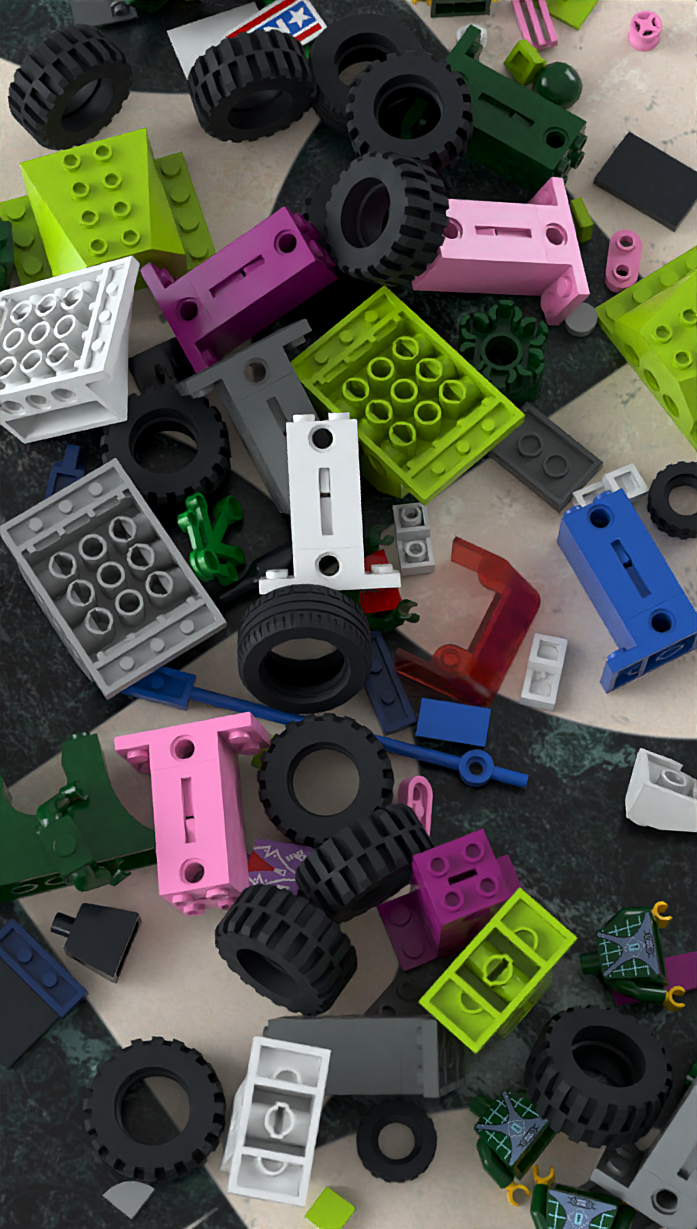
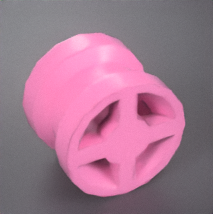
M641 11L633 16L630 23L628 41L634 49L641 52L650 51L658 45L662 30L660 17L651 11Z

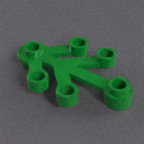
M197 492L187 497L186 506L188 510L179 514L177 521L181 530L184 533H189L193 549L190 553L189 567L195 576L204 582L212 580L214 576H217L223 586L236 582L238 574L235 567L245 563V554L238 545L230 546L220 542L227 526L243 518V510L239 501L232 495L217 501L216 506L213 507L215 521L211 527L207 512L208 505L204 496ZM199 526H200V530H201L203 542H202L201 535H200V532H199ZM217 556L225 558L227 563L224 565L219 563Z

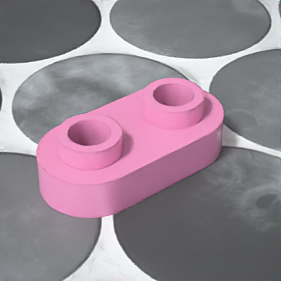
M630 230L616 232L611 237L608 248L605 284L612 292L618 294L635 284L639 274L642 241L635 232ZM621 242H628L631 246L624 247L621 245ZM617 271H625L627 275L620 276L617 274Z
M422 776L405 778L399 785L397 804L402 803L411 807L428 835H430L433 799L431 785Z

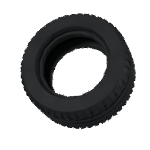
M292 584L280 587L264 594L251 604L240 620L238 627L239 677L245 688L256 699L271 708L294 714H316L332 710L353 698L363 688L369 678L372 667L369 622L358 604L340 591L315 584ZM305 638L326 641L337 647L333 653L318 659L308 660L285 658L271 651L275 646L289 640Z

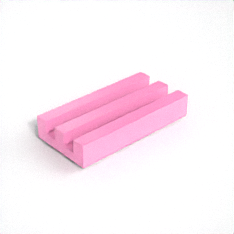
M510 0L523 40L527 39L538 51L558 45V39L545 0L536 1L549 38L546 41L544 40L532 0ZM521 2L526 4L538 43H532L520 6Z

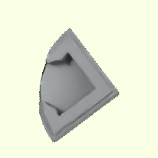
M127 1181L113 1186L103 1197L133 1220L156 1190L142 1182Z

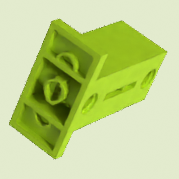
M519 888L418 1002L471 1051L477 1054L495 1033L505 1040L552 987V968L578 938L525 891Z

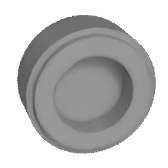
M582 302L564 319V326L574 336H587L596 327L597 312L590 304Z

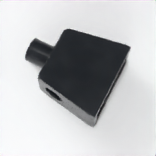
M82 903L76 918L57 912L52 922L51 932L67 938L64 951L68 957L117 984L142 920L139 913Z

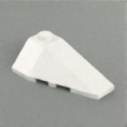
M640 748L625 797L626 818L631 819L640 826H651L659 830L697 832V780L681 772L680 770L683 765Z

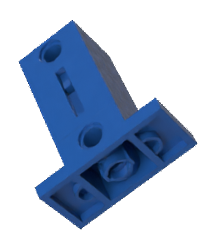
M621 488L613 493L611 490L605 491L596 496L593 503L584 507L577 505L567 510L561 519L557 544L619 648L607 657L608 660L605 663L600 680L605 693L608 694L697 649V613L624 490Z

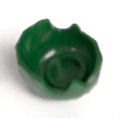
M553 62L545 65L536 74L532 91L563 109H568L579 100L583 85L579 74L572 66L564 62Z

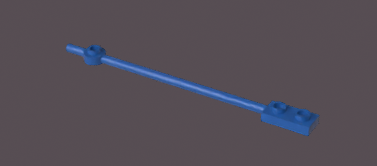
M164 666L120 692L121 694L185 711L188 709L190 700L238 713L251 712L254 717L287 725L293 720L296 723L304 719V715L282 712L266 705L194 687L196 675ZM374 734L380 740L386 752L457 770L462 781L469 786L480 787L487 784L491 779L522 788L526 787L529 775L494 766L490 755L482 750H470L462 757ZM477 765L481 767L482 773L474 775L470 772L469 768Z

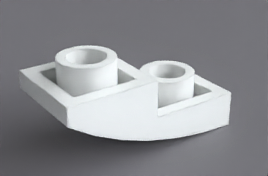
M421 502L393 505L401 576L435 572L427 505L424 506Z

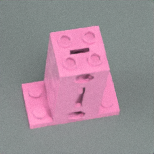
M551 177L527 204L448 199L449 209L446 210V216L449 217L448 227L444 229L443 236L445 240L443 246L438 247L436 251L438 256L433 263L427 264L428 269L419 277L415 276V279L411 281L413 290L540 296L541 309L545 314L547 325L558 326L590 295L563 178Z
M251 712L114 737L115 751L138 772L151 774L159 895L186 916L203 915L206 909L212 908L229 910L242 891L250 887L238 754L256 755L261 752V749L271 746L270 733Z

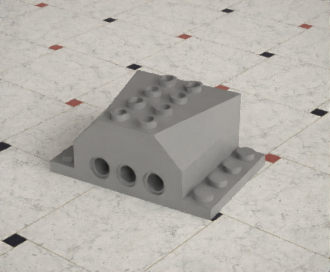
M114 458L0 526V536L16 559L20 572L43 613L76 664L91 682H96L107 700L227 627L226 620L117 458Z

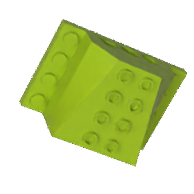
M146 127L20 162L27 195L0 202V218L3 221H10L12 223L14 264L21 286L133 256L140 263L139 269L150 262L159 269L165 268L173 278H181L216 254L182 151L154 159ZM138 270L134 291L148 288L140 270Z
M696 245L594 309L597 312L598 325L697 451Z
M385 285L290 362L305 392L308 394V398L320 421L329 420L328 413L345 412L350 413V419H357L360 474L379 492L401 499L410 492L424 506L525 421V414ZM325 429V431H326V433H327V435H328V437H329V439H330V441H331V443H332V441H333L332 433H331L329 430Z

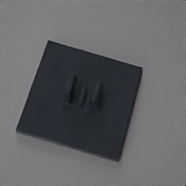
M176 337L128 358V369L142 394H144L143 388L153 386L155 391L163 390V385H173L174 390L178 391L175 384L196 374Z

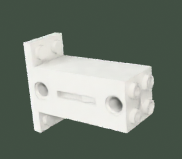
M349 412L328 413L329 420L315 421L314 414L293 415V422H286L294 575H288V569L267 570L266 576L259 579L260 594H266L274 589L292 584H315L335 590L401 587L400 571L393 570L392 564L371 565V571L364 570L357 419H350ZM322 428L329 430L333 436L332 444L325 449H319L313 442L314 433ZM324 556H334L339 561V568L335 572L326 573L322 571L319 561Z
M258 1036L254 1037L247 1077L232 1097L220 1163V1171L230 1172L226 1194L305 1207L331 1050Z

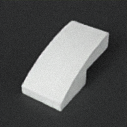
M631 463L605 474L601 481L573 492L571 502L574 506L581 505L584 507L593 503L594 498L608 490H611L613 493L622 488L630 502L633 503L648 494L649 489L635 465Z
M534 633L519 704L549 711L554 710L568 644L567 639Z

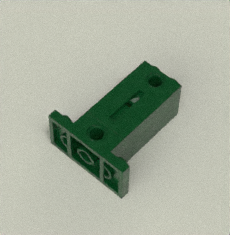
M470 24L445 59V61L451 64V72L456 70L461 74L464 85L468 86L471 95L473 134L472 140L468 141V150L465 156L533 194H536L551 177L563 178L564 185H566L568 181V176L566 175L571 168L576 170L585 155L582 149L588 138L585 135L587 121L479 62V55L483 48V45L480 44L481 30ZM417 98L402 119L401 139H416L431 132L441 119L440 110L430 101Z

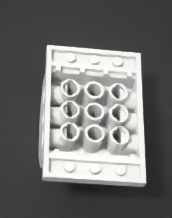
M133 256L0 292V424L24 444L127 421L128 340L134 286L140 263Z

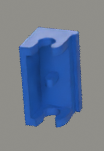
M422 698L416 736L485 747L491 709Z

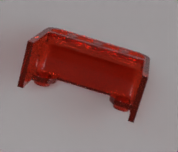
M455 536L452 542L451 561L476 572L480 584L496 594L467 650L454 644H446L439 647L431 661L428 662L398 648L395 653V668L398 673L462 703L485 708L495 700L539 611L541 598L538 591L506 559Z

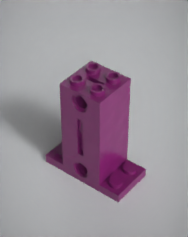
M285 206L181 278H173L165 268L159 269L150 262L139 269L196 373L224 359L223 356L339 278L333 269L337 264L333 261L328 249H322L318 243L321 235L312 222L307 223L300 212L294 214Z
M481 829L414 855L410 893L377 905V911L403 973H407L465 950L519 888L522 890L523 888L508 854L496 859L484 830Z

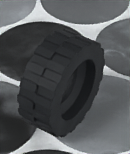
M678 461L677 464L672 465L671 463L663 471L660 470L656 475V479H653L647 498V509L651 514L650 519L658 526L661 532H666L672 538L679 537L682 540H687V538L693 537L695 539L697 538V512L692 515L678 514L670 506L669 495L674 488L682 485L691 486L697 490V462L691 461L687 463Z
M395 1098V1100L391 1101L386 1099L381 1101V1104L372 1106L369 1112L362 1117L356 1136L357 1153L362 1161V1165L375 1178H381L387 1183L398 1182V1184L405 1183L407 1180L412 1181L418 1178L422 1172L424 1173L433 1161L437 1147V1131H435L432 1118H429L426 1114L427 1111L422 1107L416 1106L415 1102L410 1100L409 1102L403 1101L402 1098ZM402 1123L413 1132L415 1145L412 1152L405 1158L391 1159L380 1150L378 1137L381 1130L388 1124Z

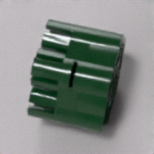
M500 300L499 306L494 304L489 309L488 317L483 312H474L473 323H470L471 317L469 313L461 319L457 352L518 408L527 401L529 403L535 401L541 393L546 364L544 363L548 327L541 320L538 329H535L537 318L525 317L522 320V312L518 306L513 309V301ZM495 357H503L508 359L511 364L498 366L489 360Z

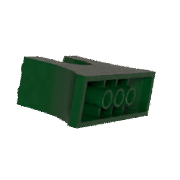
M80 732L70 736V740L63 741L61 766L67 778V785L80 780L81 783L77 784L79 794L81 796L86 793L88 794L86 800L68 807L67 811L98 867L105 868L117 858L124 859V862L119 865L124 872L157 865L155 831L134 819L117 798L111 786L104 752L97 733L90 735V732ZM1 775L0 904L66 888V883L35 829V826L40 824L36 815L24 814L12 807V796Z

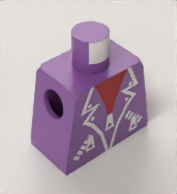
M257 839L252 853H247L249 886L260 883L264 885L272 884L276 885L279 889L285 888L290 890L294 895L300 897L302 891L295 882V870L305 858L310 856L309 854L314 851V848L273 840Z

